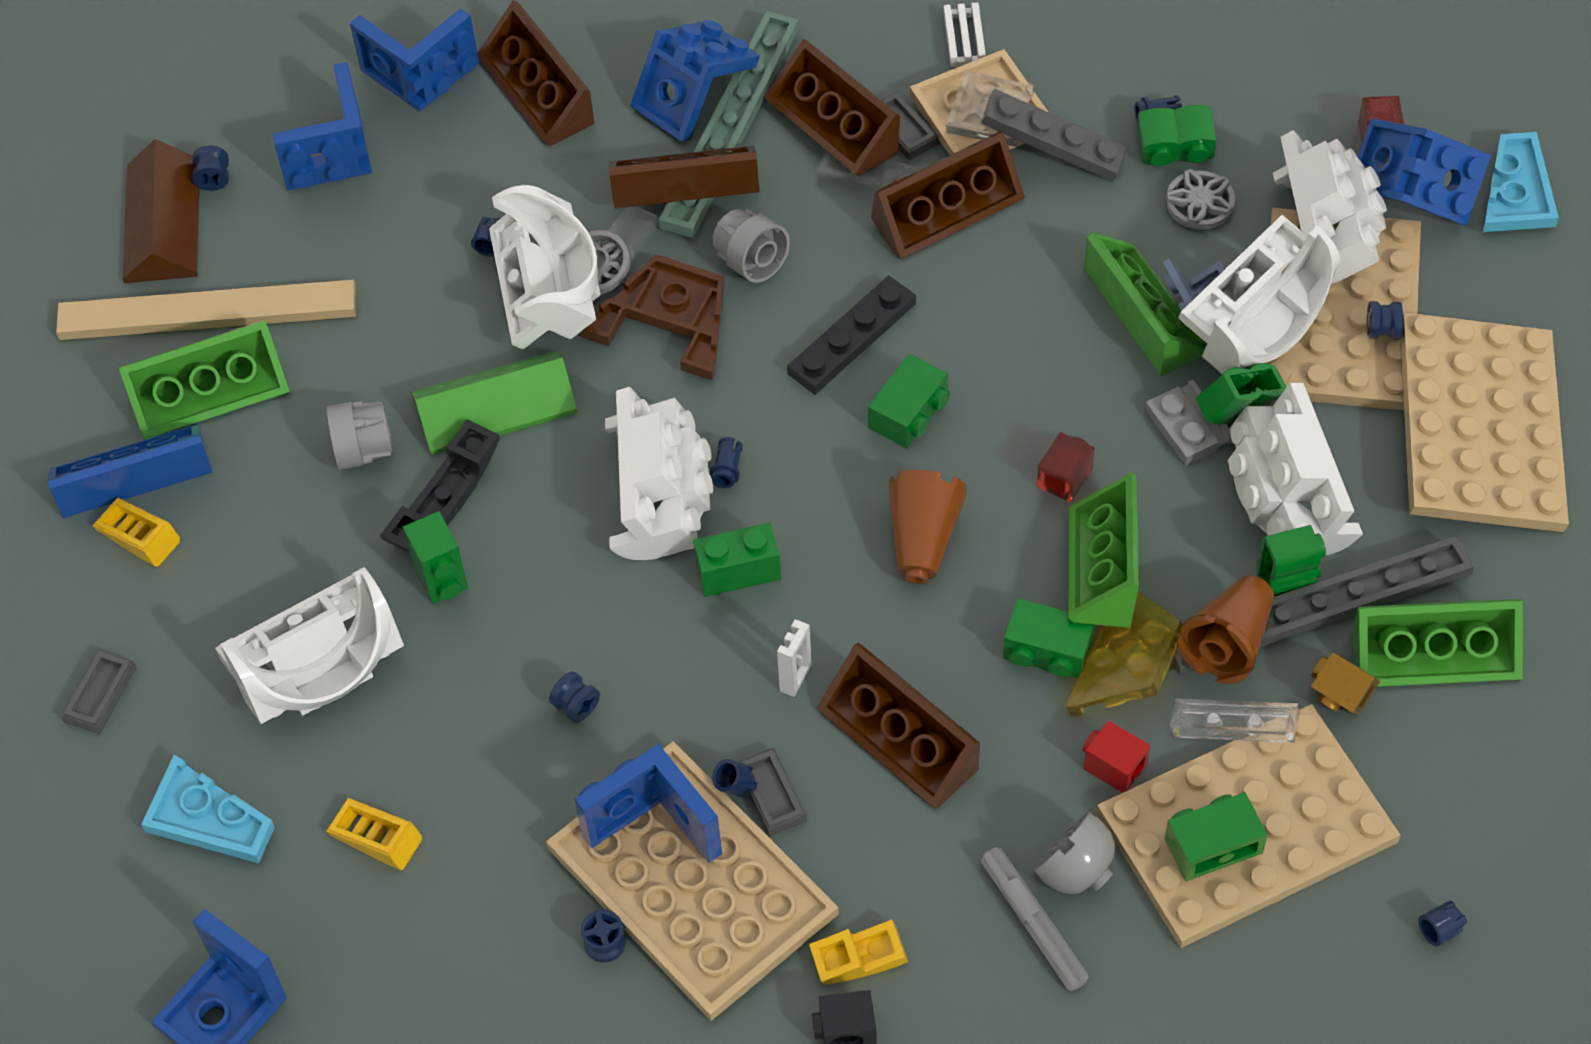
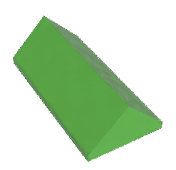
M1091 232L1086 240L1084 270L1160 376L1201 358L1207 343L1178 319L1181 313L1178 303L1137 247L1129 242Z
M266 320L118 367L144 440L290 392Z
M557 351L411 392L431 455L447 451V445L467 419L500 436L578 413L563 357Z
M1133 472L1128 473L1069 507L1068 618L1073 623L1131 628L1139 588L1137 476Z
M1522 599L1365 606L1357 608L1350 635L1355 665L1379 679L1380 683L1377 687L1523 679Z

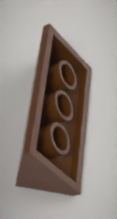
M513 0L477 52L478 58L545 144L552 146L595 124L591 93L519 2Z
M803 39L764 98L858 176L898 155L900 115L812 43Z
M999 131L875 191L871 219L897 258L902 259L1025 198L1004 132Z
M154 139L127 164L123 260L124 283L198 277L199 188L192 180V172L195 168L192 162V155L157 139Z
M754 145L609 162L608 169L614 209L760 192L757 155Z
M855 643L818 704L817 709L935 809L939 808L979 770L980 742L862 644Z

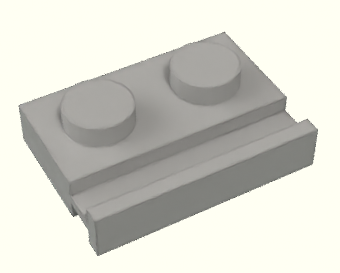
M1194 380L1188 381V385L1182 388L1178 386L1145 403V412L1185 466L1218 451L1219 447L1224 444L1230 445L1233 443L1230 428L1227 424H1212L1207 422L1195 399L1202 391Z

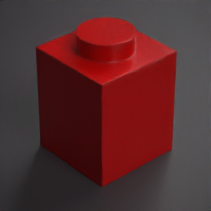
M1108 720L1100 732L1092 731L1083 745L1082 751L1085 752L1084 770L1120 792H1126L1148 765L1150 745Z

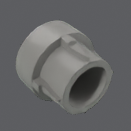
M736 209L728 212L717 222L713 234V245L718 251L717 255L727 261L726 265L747 280L759 283L772 277L781 268L789 252L790 238L784 227L762 213L756 215L749 209L745 211Z
M362 401L346 402L327 406L329 431L339 470L364 466L365 464L373 463L375 459L391 456L393 444L384 403L382 404V401L365 404Z

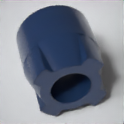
M482 217L471 240L472 248L479 254L488 257L494 256L489 228L500 218Z
M731 759L720 761L714 768L712 775L713 784L716 789L738 797H742L744 793L749 792L751 789L755 790L758 783L755 782V777L752 773L753 767Z
M1450 900L1426 912L1418 919L1423 936L1430 944L1436 947L1462 932L1464 925L1467 923L1465 915H1462L1455 906V903Z

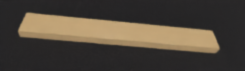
M353 279L58 303L56 334L59 340L247 326L266 320L267 324L356 317V285Z

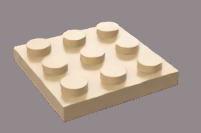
M1005 49L910 86L911 99L931 129L939 136V141L949 155L999 132L981 124L989 96L994 88L1047 111ZM1005 134L1009 150L1025 144Z

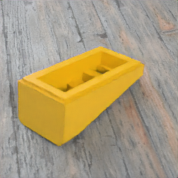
M117 498L92 525L96 531L155 567L160 566L180 543V537L169 522L120 498ZM125 514L128 515L117 528H114Z
M351 798L346 800L326 830L329 836L399 870L405 868L422 841V835L412 822ZM358 815L362 816L352 832L348 831ZM374 822L366 837H363L371 823ZM388 829L389 831H388L387 834L385 835V837H384V839L382 840V842H381V843H378V842L380 841V839L382 838V836L384 835L385 831Z

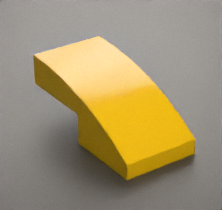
M892 919L852 934L847 929L809 944L823 985L870 976L909 963L897 926Z

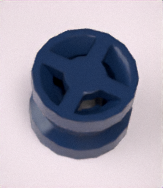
M212 145L203 146L195 150L192 156L193 166L195 167L192 172L193 183L198 188L208 191L224 188L229 181L227 170L229 165L228 153L224 149Z
M1369 301L1366 316L1368 339H1377L1380 335H1388L1391 339H1400L1403 328L1401 301H1392L1389 305H1381L1378 301Z
M575 671L565 674L554 685L550 692L549 702L557 709H565L566 716L574 723H578L588 717L595 709L600 699V691L592 685L586 686L583 684V678Z
M597 910L590 913L583 920L581 936L584 949L590 958L601 963L611 962L623 953L626 939L623 923L618 915L608 910Z

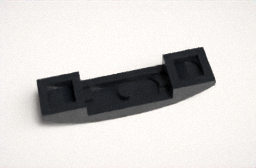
M467 419L447 445L448 457L410 508L402 506L381 533V539L410 553L403 526L440 511L448 525L465 504L485 472L500 440L499 434Z

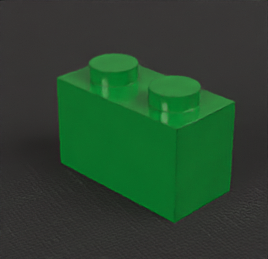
M908 354L868 405V428L907 449L915 437L920 438L923 436L936 410L941 411L947 404L950 397L948 373Z
M440 511L403 526L413 567L432 604L440 600L454 598L461 591L468 589L459 547Z
M770 522L693 540L695 563L704 597L781 580L780 554Z
M1018 598L1004 637L1003 658L1010 660L1018 666H1034L1048 670L1058 677L1081 679L1094 639L1095 625L1073 623L1068 618V611Z
M1246 792L1233 797L1230 794L1222 795L1214 799L1208 806L1197 810L1187 808L1177 812L1168 820L1165 833V841L1185 881L1263 854L1267 839V833Z

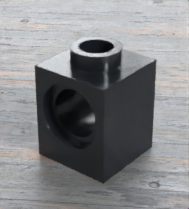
M871 990L819 996L820 1012L812 1013L815 1039L823 1038L824 1044H877Z

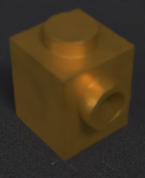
M1334 652L1331 653L1329 658L1323 656L1311 674V677L1315 679L1311 687L1320 692L1317 698L1319 702L1336 712L1342 706L1357 715H1360L1380 683L1379 679Z

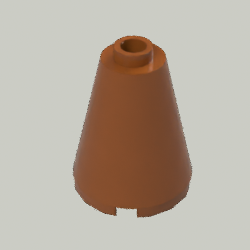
M915 469L900 471L896 480L893 476L889 479L888 488L897 572L903 575L904 580L909 583L925 584L928 582V579H932L937 575L967 495L966 484L956 477H952V483L940 480L941 472Z
M1243 576L1184 622L1179 631L1178 649L1183 659L1195 672L1202 676L1205 672L1218 676L1215 682L1222 684L1238 683L1248 677L1255 666L1274 601V593L1268 583L1256 576Z

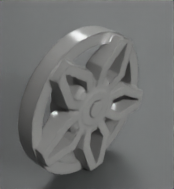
M1193 169L1186 170L1183 174L1176 177L1167 189L1166 208L1170 216L1179 224L1191 229L1207 230L1216 228L1225 223L1231 217L1234 210L1235 193L1229 184V180L1212 172L1194 171ZM1190 181H1195L1198 186H1193ZM1203 181H1208L1207 184L1203 186ZM1184 184V188L1177 189L1179 186ZM1219 186L1218 189L1213 191L1211 190V188ZM1224 192L1227 195L1228 202L1221 197ZM1175 206L1187 208V217L1181 214ZM1208 213L1219 215L1213 219L1202 220Z
M604 230L590 231L588 233L594 243L597 256L598 286L600 294H604L625 282L631 265V256L625 242L618 235ZM595 240L612 241V243L606 244L602 248ZM616 250L614 254L609 255L610 252ZM623 254V263L622 266H620L616 261H618ZM610 269L616 270L618 273L616 275L609 274L608 272L610 271ZM602 276H604L608 282L602 284Z

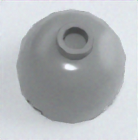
M1087 811L1064 832L1065 836L1056 845L1053 844L1033 868V871L1044 884L1054 891L1066 895L1079 894L1090 886L1095 891H1098L1113 875V872L1108 868L1115 856V842L1112 834L1097 816Z

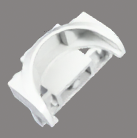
M1294 130L1281 136L1287 165L1273 172L1274 181L1277 185L1282 184L1292 189L1301 231L1308 235L1318 225L1337 247L1340 255V265L1331 284L1339 282L1377 263L1379 257L1376 245L1380 244V231L1386 229L1383 213L1387 211L1381 195L1377 192L1376 188L1380 186V181L1371 166L1365 168L1351 148L1346 150L1338 139L1329 143L1323 141L1313 147L1308 140L1303 142ZM1340 221V223L1334 231L1332 225Z
M520 185L505 189L493 196L492 200L494 208L506 213V215L492 225L489 231L512 345L524 349L548 330L572 339L596 320L592 301L600 296L594 243L583 224L573 215L571 203L531 185ZM529 233L537 241L539 246L530 242Z
M1281 215L1181 311L1178 319L1207 343L1202 357L1221 374L1230 368H1245L1272 361L1290 350L1316 319L1328 295L1333 277L1340 265L1339 251L1330 237L1318 225L1306 235Z
M1289 383L1273 406H1246L1229 429L1231 440L1235 444L1236 449L1227 461L1230 473L1234 477L1237 494L1247 511L1251 524H1257L1267 535L1311 525L1314 533H1319L1322 536L1326 555L1339 552L1357 541L1363 535L1359 523H1346L1354 513V508L1304 383ZM1299 502H1310L1312 512Z
M631 387L617 390V415L605 418V430L608 433H618L621 523L629 531L609 537L610 550L621 557L643 561L693 549V540L697 539V531L701 529L700 518L704 511L710 510L709 494L713 493V483L708 469V461L711 460L710 446L705 438L701 439L695 432V421L689 410L685 411L675 398L648 405L646 400L640 399ZM663 500L655 511L653 503Z
M363 567L347 578L235 638L228 639L215 649L222 663L236 680L245 703L262 724L271 718L281 715L286 710H298L303 716L312 710L343 697L361 683L373 677L372 670L379 660L403 647L404 644L382 592L366 568ZM355 616L353 623L347 632L343 622ZM264 664H267L271 670H266L259 667Z

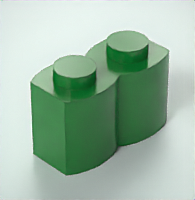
M1189 105L1175 110L1170 108H1152L1138 113L1137 130L1142 163L1154 164L1156 166H1164L1177 160L1201 163L1215 157L1216 136L1210 106Z
M1259 363L1249 370L1240 367L1228 369L1195 399L1207 422L1222 425L1229 423L1234 418H1238L1246 406H1270L1281 396L1287 386L1275 365Z
M1311 525L1264 536L1261 540V558L1257 561L1256 575L1268 583L1273 590L1274 597L1316 583L1317 578L1321 576V558L1326 555L1322 536L1319 533L1315 534Z

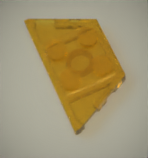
M1138 591L1131 628L1102 626L1066 704L1070 715H1084L1083 708L1104 703L1107 708L1122 705L1128 700H1141L1156 696L1178 648L1179 631L1183 625L1181 620Z

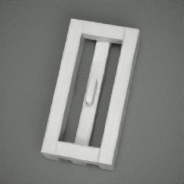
M971 3V8H965V4H957V9H951V5H944L943 15L950 68L960 67L985 57L979 3ZM967 18H972L976 56L971 55ZM953 19H959L963 57H957Z
M796 619L791 625L792 633L787 632L784 638L785 646L780 645L777 650L780 692L795 697L812 666L810 625Z

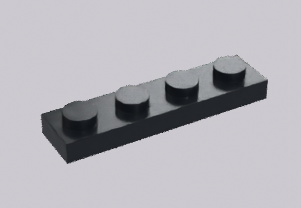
M888 275L788 364L787 374L816 395L916 305V294Z

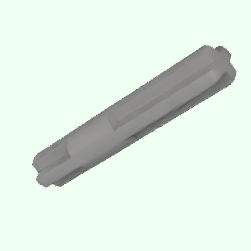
M994 847L986 851L981 859L982 865L1065 987L1070 991H1074L1085 985L1088 973L1007 855L1000 847Z

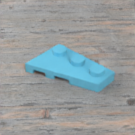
M1537 132L1500 134L1483 232L1556 227L1559 217Z
M175 754L141 823L146 833L255 863L260 862L275 828L272 820L236 795H230L215 785L212 779L203 773L199 774L187 766L186 762Z

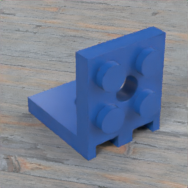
M461 8L410 50L361 15L350 23L360 70L419 112L438 96L446 93L456 81L465 74L470 73L479 63L471 15Z
M712 20L683 24L679 27L656 31L630 106L681 142L690 140L713 77L756 68L760 55L750 49L746 41L732 37L723 31V27L719 23ZM669 83L675 90L674 100H671L667 93Z
M348 62L333 65L344 119L272 134L287 191L372 173ZM322 153V154L319 155V156L310 157V155H312V154Z
M1371 118L1357 157L1365 168L1371 166L1376 172L1380 181V186L1376 189L1382 198L1402 202L1456 224L1466 226L1491 155L1429 129ZM1389 155V160H1388V162L1386 163V165L1384 166L1385 160H1386L1387 156ZM1450 170L1451 181L1445 187L1443 182L1444 176Z
M659 743L639 757L625 760L615 769L613 774L601 782H593L587 785L580 792L579 796L575 798L582 837L591 848H594L661 803L708 863L722 854L718 816Z
M204 909L193 920V924L210 958L153 1018L151 1023L157 1031L174 1044H247L284 1003L287 997L269 956ZM212 1008H221L225 1011L224 1017L217 1024L206 1025L202 1022L204 1014Z

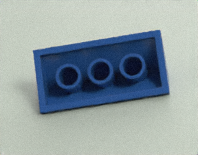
M194 424L49 468L47 482L62 517L66 518L112 504L117 498L125 500L210 474L213 471L199 425Z

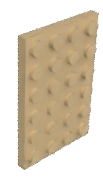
M1272 208L1270 226L1283 215L1301 230L1297 210ZM1384 218L1386 229L1380 231V244L1376 245L1379 261L1339 282L1331 284L1325 302L1307 332L1286 353L1272 361L1266 362L1276 366L1286 386L1289 383H1304L1311 402L1404 411L1400 339H1391L1388 335H1380L1377 339H1368L1366 316L1369 301H1378L1381 305H1389L1392 301H1401L1403 313L1418 314L1421 221ZM1340 221L1332 225L1334 231L1337 228Z
M1404 312L1400 342L1410 515L1564 532L1569 525L1552 330Z
M1312 704L1098 804L1096 810L1099 818L1111 832L1115 844L1180 949L1399 843L1401 837ZM1246 792L1267 833L1263 854L1185 881L1165 841L1168 820L1183 809L1192 808L1197 810L1208 806L1214 799L1222 795L1230 794L1233 797Z
M672 741L663 748L664 751L718 816L722 854L708 863L661 803L594 848H591L582 837L578 817L548 839L546 844L548 850L605 910L612 911L620 917L623 929L703 1014L712 1021L838 916L839 907L724 792L716 789L713 780Z

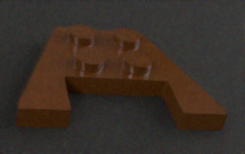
M656 254L624 283V289L613 299L607 298L599 305V311L595 314L596 320L578 333V335L610 346L625 317L692 338L680 361L682 371L713 380L725 287L724 276Z

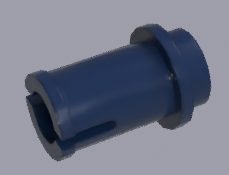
M1179 95L1149 100L1148 97H1142L1141 101L1135 102L1134 105L1136 121L1138 122V113L1147 109L1170 108L1175 110L1182 107V102L1177 103L1181 100Z
M733 437L720 439L715 464L711 465L709 469L712 483L720 488L732 487L740 477V472L737 468L743 444L738 440L733 450L735 442Z

